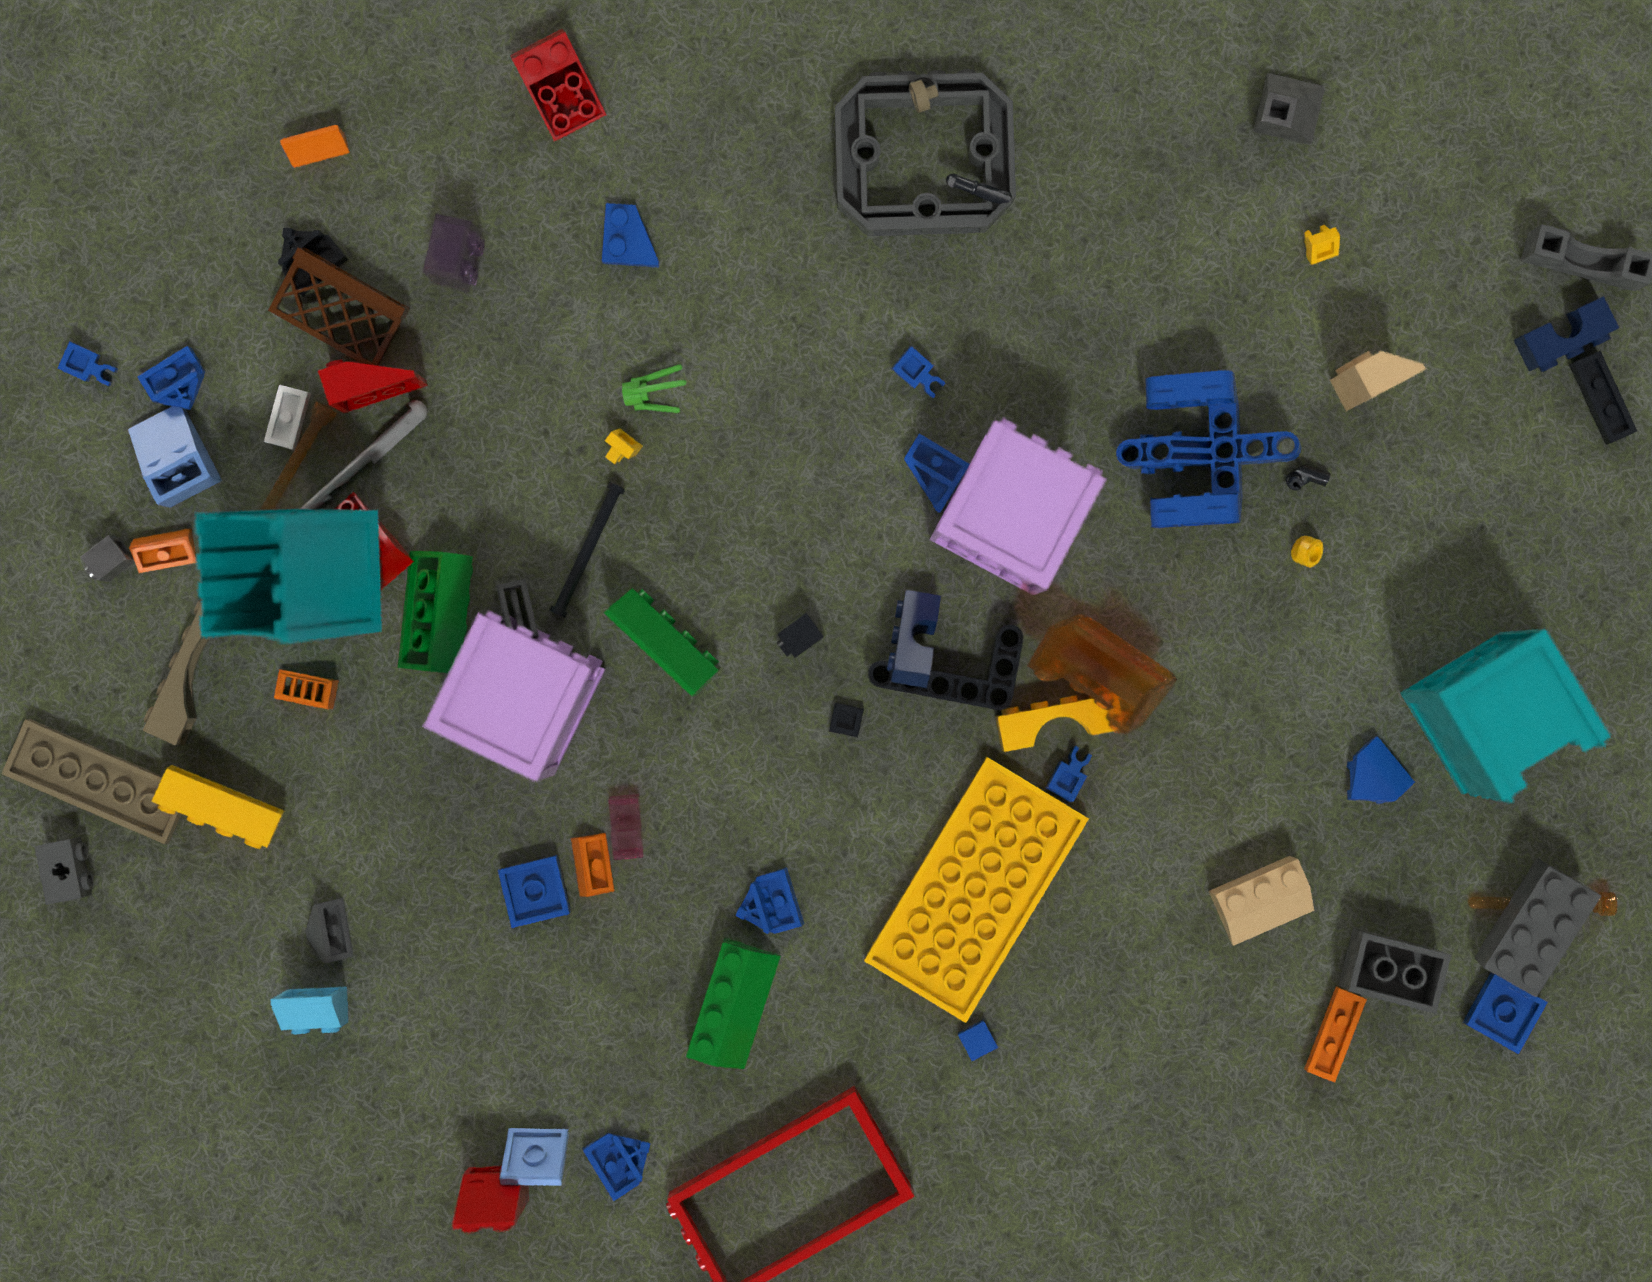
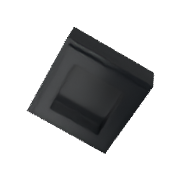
M835 702L829 732L858 738L864 708Z

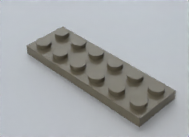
M25 719L1 773L163 844L170 842L181 817V813L169 814L157 808L159 804L151 802L163 776L31 719Z

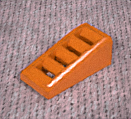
M279 669L274 698L323 709H333L339 680ZM286 677L292 678L289 695L283 694ZM298 679L303 680L299 697L295 696ZM313 682L311 697L308 699L306 698L308 684ZM324 684L322 698L319 701L317 700L319 685Z

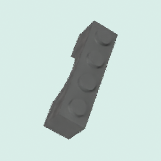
M1542 224L1528 233L1521 262L1634 292L1649 285L1652 279V253L1629 247L1609 249L1590 246L1575 240L1569 231Z

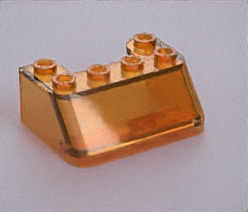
M1082 614L1051 625L1027 665L1034 670V674L1039 679L1049 682L1050 680H1058L1063 677L1070 682V686L1074 690L1086 693L1095 699L1094 702L1097 706L1104 710H1109L1106 714L1109 727L1118 733L1126 735L1146 722L1177 680L1171 671L1094 619Z

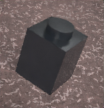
M805 613L778 633L781 640L777 644L786 657L792 654L794 658H797L824 638V636L807 613Z

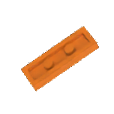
M1335 987L1304 1070L1335 1083L1367 1001L1365 997L1340 987Z

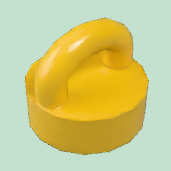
M1301 536L1293 544L1291 558L1303 566L1309 568L1315 566L1323 554L1322 541L1310 536Z

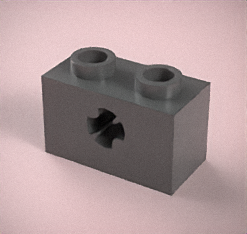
M81 837L34 846L46 905L92 895L91 889L94 887V878L92 873L87 870L88 848L82 842ZM63 867H69L70 873H64Z

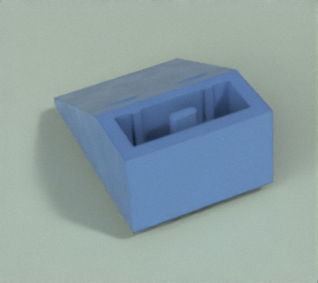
M172 406L128 429L143 478L157 505L171 508L222 481L186 409Z

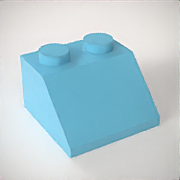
M347 987L288 989L271 999V1007L281 1030H291V1034L309 1033L310 1029L321 1028L322 1033H333L340 1031V1027L348 1023Z

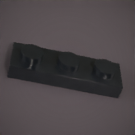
M1598 351L1569 364L1605 444L1613 443L1637 432L1602 352Z

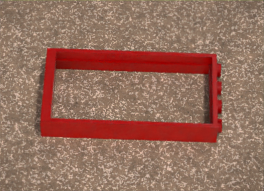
M855 1086L669 1192L668 1203H666L668 1212L673 1219L678 1218L683 1227L681 1234L688 1245L692 1244L697 1252L695 1256L697 1263L703 1272L708 1271L712 1278L710 1282L728 1281L682 1201L847 1106H850L895 1185L897 1192L740 1282H767L915 1197L913 1187Z

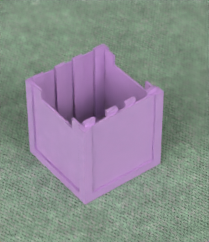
M1002 419L1001 423L995 420L987 436L985 435L929 540L1018 588L1035 595L1048 589L1106 479L1100 476L1101 470L1090 464L1085 469L1070 461L1072 455L1060 448L1056 452L1045 447L1047 443L1045 440L1035 435L1029 439L1014 431L1016 428L1015 424L1005 419Z
M490 611L487 612L486 616L478 613L423 727L534 781L555 775L606 670L601 667L603 661L592 655L585 658L577 653L574 654L572 653L573 646L561 640L556 644L548 640L550 635L538 630L539 637L533 638V632L521 626L518 627L516 619L511 616L512 629L505 626L502 617Z

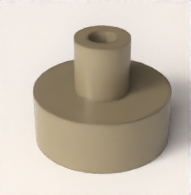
M922 80L909 84L911 98L917 113L929 110V100L939 96L936 85L925 88Z

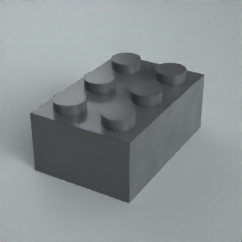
M1353 928L1339 986L1350 992L1437 1014L1451 955L1438 949Z

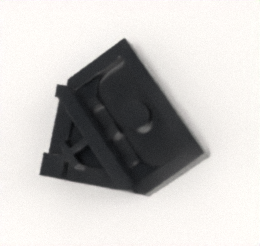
M283 228L282 237L284 238L282 257L278 260V264L282 267V272L285 276L294 261L293 256L298 247L306 248L338 267L348 260L330 236L323 234L320 230L312 232ZM299 267L294 277L297 288L302 289L313 286L310 274ZM316 277L319 284L322 280ZM309 291L301 292V293H299V294H301L302 296H304V295H306Z

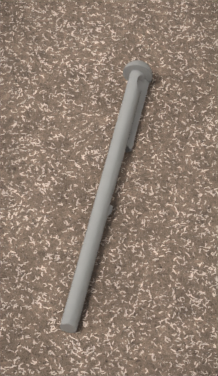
M418 400L408 402L411 408L300 509H318L323 503L333 498L329 494L334 489L349 481L371 460L375 464L426 418L427 408L425 404Z

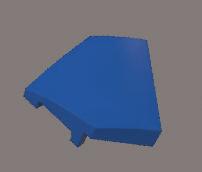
M186 346L137 377L152 402L191 410L203 381L205 370L192 348Z
M1378 736L1368 741L1353 756V761L1347 763V768L1350 770V790H1347V800H1365L1376 802L1377 804L1394 802L1415 783Z
M787 867L756 877L735 915L763 929V932L766 934L770 932L776 934L803 926V917Z
M607 1133L582 1148L613 1201L638 1186L642 1181L650 1143Z

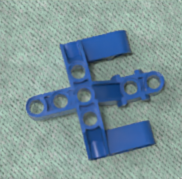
M1222 370L1145 378L1146 409L1160 410L1209 406L1210 437L1182 436V431L1174 432L1169 436L1156 437L1150 434H1140V439H1129L1120 443L1117 447L1116 456L1121 464L1130 469H1141V473L1155 474V469L1173 468V472H1181L1184 470V466L1211 467L1212 493H1204V495L1181 496L1179 494L1168 498H1150L1151 527L1241 523L1243 497L1241 465L1292 461L1301 453V443L1295 434L1286 431L1240 435L1239 404L1235 374L1233 371ZM1224 414L1231 415V425L1225 429L1218 428V418ZM1285 439H1291L1295 443L1293 451L1289 454H1282L1278 449L1280 442ZM1256 441L1262 442L1264 445L1263 452L1259 456L1249 455L1248 448L1250 444ZM1226 443L1233 446L1232 455L1225 459L1220 458L1218 455L1220 446ZM1160 445H1167L1169 449L1167 457L1157 460L1155 458L1156 448ZM1131 447H1137L1139 451L1137 459L1127 462L1125 459L1126 451ZM1225 473H1232L1234 475V483L1229 488H1222L1219 484L1221 476Z

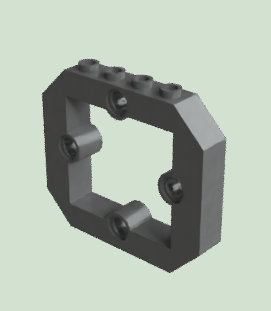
M972 69L960 70L954 74H946L943 70H933L928 72V74L916 75L914 71H903L899 75L873 72L869 76H863L835 106L837 208L867 236L985 233L1013 204L1016 197L1013 101L983 73H975ZM918 80L923 81L925 88L936 85L939 96L929 100L930 109L934 106L981 105L982 132L972 138L968 150V158L973 166L983 169V184L1011 193L1012 199L1008 203L1002 204L985 199L984 203L941 204L936 195L922 193L915 198L913 205L867 206V172L872 171L879 164L881 149L880 144L875 138L865 135V108L911 107L916 111L911 98L909 84ZM982 145L990 149L991 154L981 156L977 153L976 148ZM862 149H869L872 151L873 156L870 159H862L858 156V152ZM921 206H930L934 210V214L925 217L919 213L918 209Z

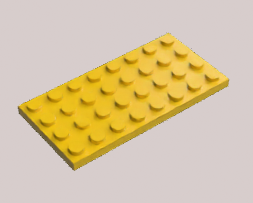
M986 757L865 956L864 961L966 1023L1089 818Z

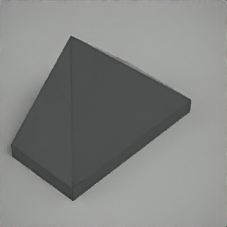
M343 898L314 904L305 933L307 940L324 963L352 957L353 950Z

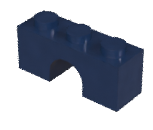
M1604 296L1566 314L1571 324L1569 338L1560 337L1550 322L1515 339L1514 342L1528 371L1539 368L1540 372H1544L1558 365L1556 359L1563 355L1568 360L1585 352L1582 346L1590 342L1595 347L1611 339L1609 333L1619 329V326Z
M906 590L904 600L897 601L895 618H900L899 627H893L891 644H896L895 653L890 652L887 670L892 671L891 682L927 688L934 648L919 645L915 642L913 636L917 634L934 635L938 621L940 595Z

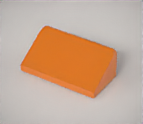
M338 125L324 127L280 140L294 168L349 153L345 133Z
M191 528L135 538L129 546L139 573L197 563Z
M606 833L571 838L579 895L581 897H589L613 892L614 885Z

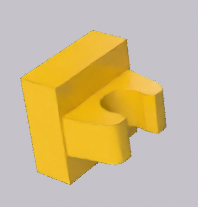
M1326 225L1320 226V233L1314 235L1309 230L1305 231L1306 256L1311 265L1339 255L1340 234L1336 227L1329 229Z
M619 428L611 431L605 442L612 446L605 458L615 465L623 457L630 459L636 456L643 446Z

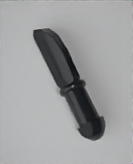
M949 174L946 177V183L950 187L969 192L971 195L975 194L987 201L1002 204L1008 203L1012 199L1011 193L978 183L977 180L972 181L958 176V174Z

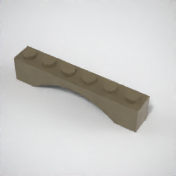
M201 599L194 609L196 616L192 625H189L183 632L181 639L183 644L180 651L173 655L169 663L171 670L168 677L160 683L156 694L158 698L155 705L149 708L144 717V722L146 723L143 728L144 732L173 745H185L197 719L193 702L194 673L200 654L210 639L201 637L199 616H202Z

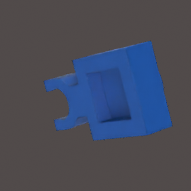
M69 342L57 368L86 382H89L91 376L94 375L100 383L110 386L112 382L103 378V372L109 369L117 373L118 368L111 365L98 364L97 362L101 355L73 342Z
M912 346L906 350L891 368L912 388L921 383L924 392L931 398L936 396L929 388L931 382L936 381L942 387L946 384L939 377L931 376L928 373L934 365Z
M1077 746L1072 747L1068 755V764L1063 761L1057 764L1045 787L1070 803L1074 802L1087 778L1080 770L1089 763L1092 757L1091 754H1086L1082 762L1078 761L1076 753L1079 747Z

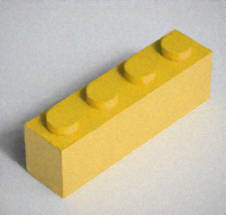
M174 765L166 768L151 801L159 804L157 808L169 814L179 812L186 815V820L199 826H204L205 823L216 827L215 831L226 837H233L234 834L244 838V843L257 849H261L262 846L266 848L269 846L285 812L273 805Z

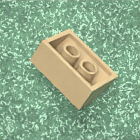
M1368 351L1335 370L1337 376L1332 378L1330 382L1345 410L1348 411L1426 370L1422 363L1383 351L1373 356Z
M1292 856L1283 858L1209 891L1232 946L1314 911L1310 885L1299 860Z

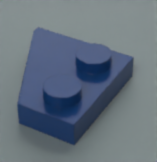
M606 203L602 251L603 264L659 267L658 258L635 205Z
M920 433L904 458L933 504V507L939 513L970 465Z

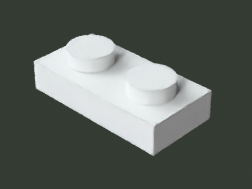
M279 385L264 442L296 451L311 396L309 392Z

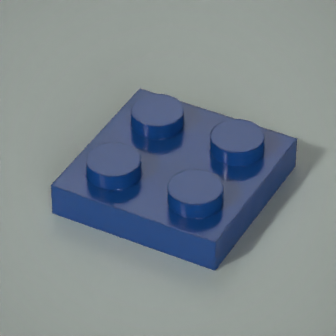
M557 855L498 870L511 928L571 913Z
M1490 972L1463 1023L1519 1054L1548 1002L1539 997H1534Z

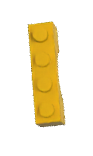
M1106 690L1089 692V698L1078 700L1077 695L1059 698L1060 704L1051 706L1048 705V701L1031 703L1030 710L1019 711V706L1005 708L1001 710L1002 715L995 716L1001 750L1007 752L1033 747L1041 727L1048 721L1058 717H1069L1076 720L1085 728L1089 735L1122 730L1115 694L1107 695Z

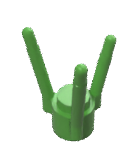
M682 365L669 367L643 377L631 378V382L622 383L625 406L634 405L635 411L652 410L679 413L680 408L644 403V401L650 399L649 392L686 385V380L653 385L646 383L682 370Z

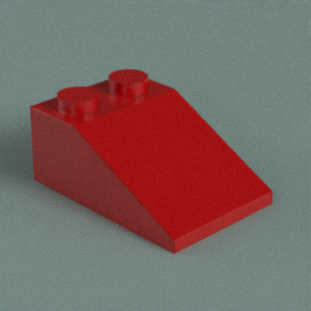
M343 360L331 361L325 365V369L318 370L328 404L344 414L428 386L427 381L412 370L348 361L343 362Z

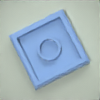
M509 1128L500 1174L501 1185L562 1186L568 1144V1129Z

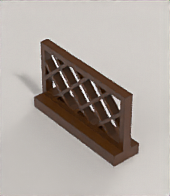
M298 247L293 256L294 261L268 311L363 364L378 366L400 324L406 318L411 308L312 251ZM299 267L310 274L313 286L302 289L297 288L294 277ZM316 277L324 281V283L318 284ZM291 285L293 291L287 292L288 288ZM327 285L335 287L340 301L324 304L319 288ZM314 289L319 306L304 310L299 293ZM343 293L349 295L351 298L344 299ZM294 295L299 312L288 314L279 309L283 298ZM357 300L363 303L366 316L351 320L346 303ZM341 304L346 321L331 325L326 308ZM369 307L378 313L371 314ZM321 310L326 327L314 329L309 326L306 313ZM301 315L302 321L296 319L295 316ZM384 315L394 321L387 333L377 335L372 318ZM368 319L373 336L357 340L352 323ZM348 325L353 342L346 344L337 342L332 329ZM327 330L329 337L321 332ZM385 337L382 344H380L379 338ZM374 340L378 352L373 361L362 356L359 343ZM354 345L355 351L349 349L348 346Z

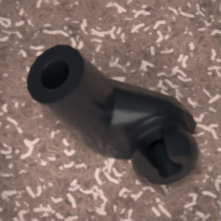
M1304 464L1287 475L1286 484L1293 491L1302 489L1301 487L1309 482L1325 487L1331 473Z

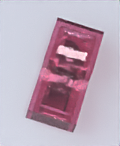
M639 794L610 796L608 802L614 860L643 858L644 848Z

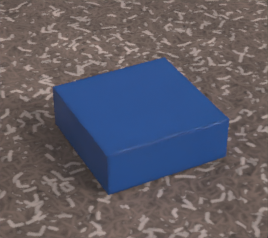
M984 1019L957 1033L971 1061L998 1048Z

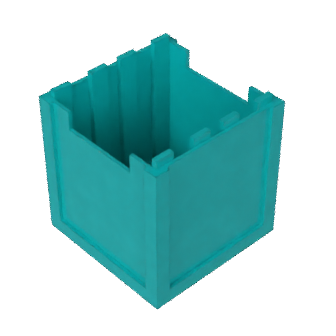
M274 509L196 513L195 530L196 535H199L197 570H200L201 582H198V598L202 600V616H199L201 637L253 635L267 636V639H279V643H295L382 632L378 510Z
M1546 629L1500 632L1400 692L1460 793H1469L1472 797L1480 795L1483 799L1491 798L1494 801L1512 803L1514 801L1512 796L1528 786L1520 772L1568 743L1570 745L1579 744L1582 751L1585 752L1594 746L1603 748L1606 746L1604 741L1611 737Z

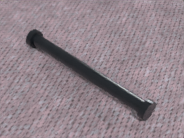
M611 482L608 483L607 488H609V491L555 606L551 605L549 611L566 618L568 613L565 610L620 494H624V488Z

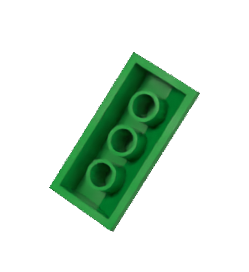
M410 551L409 556L414 562L408 566L398 668L450 673L464 644V637L467 632L466 618L467 608L470 603L469 588L470 579L473 574V556L437 551Z
M631 588L611 605L604 614L689 695L696 696L720 671L716 667L719 661L707 650L702 654L694 646L698 641L688 631L684 630L680 633L673 626L676 620L663 609L659 613L651 605L655 600L643 589L637 592Z
M724 938L687 1051V1058L715 1067L745 1069L781 955Z

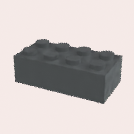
M1537 858L1474 959L1483 968L1537 997L1601 898V895L1587 885Z

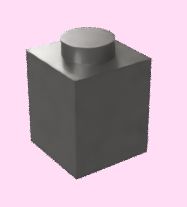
M111 535L106 536L80 557L86 564L84 566L86 573L94 580L110 582L134 563L131 552L122 540Z

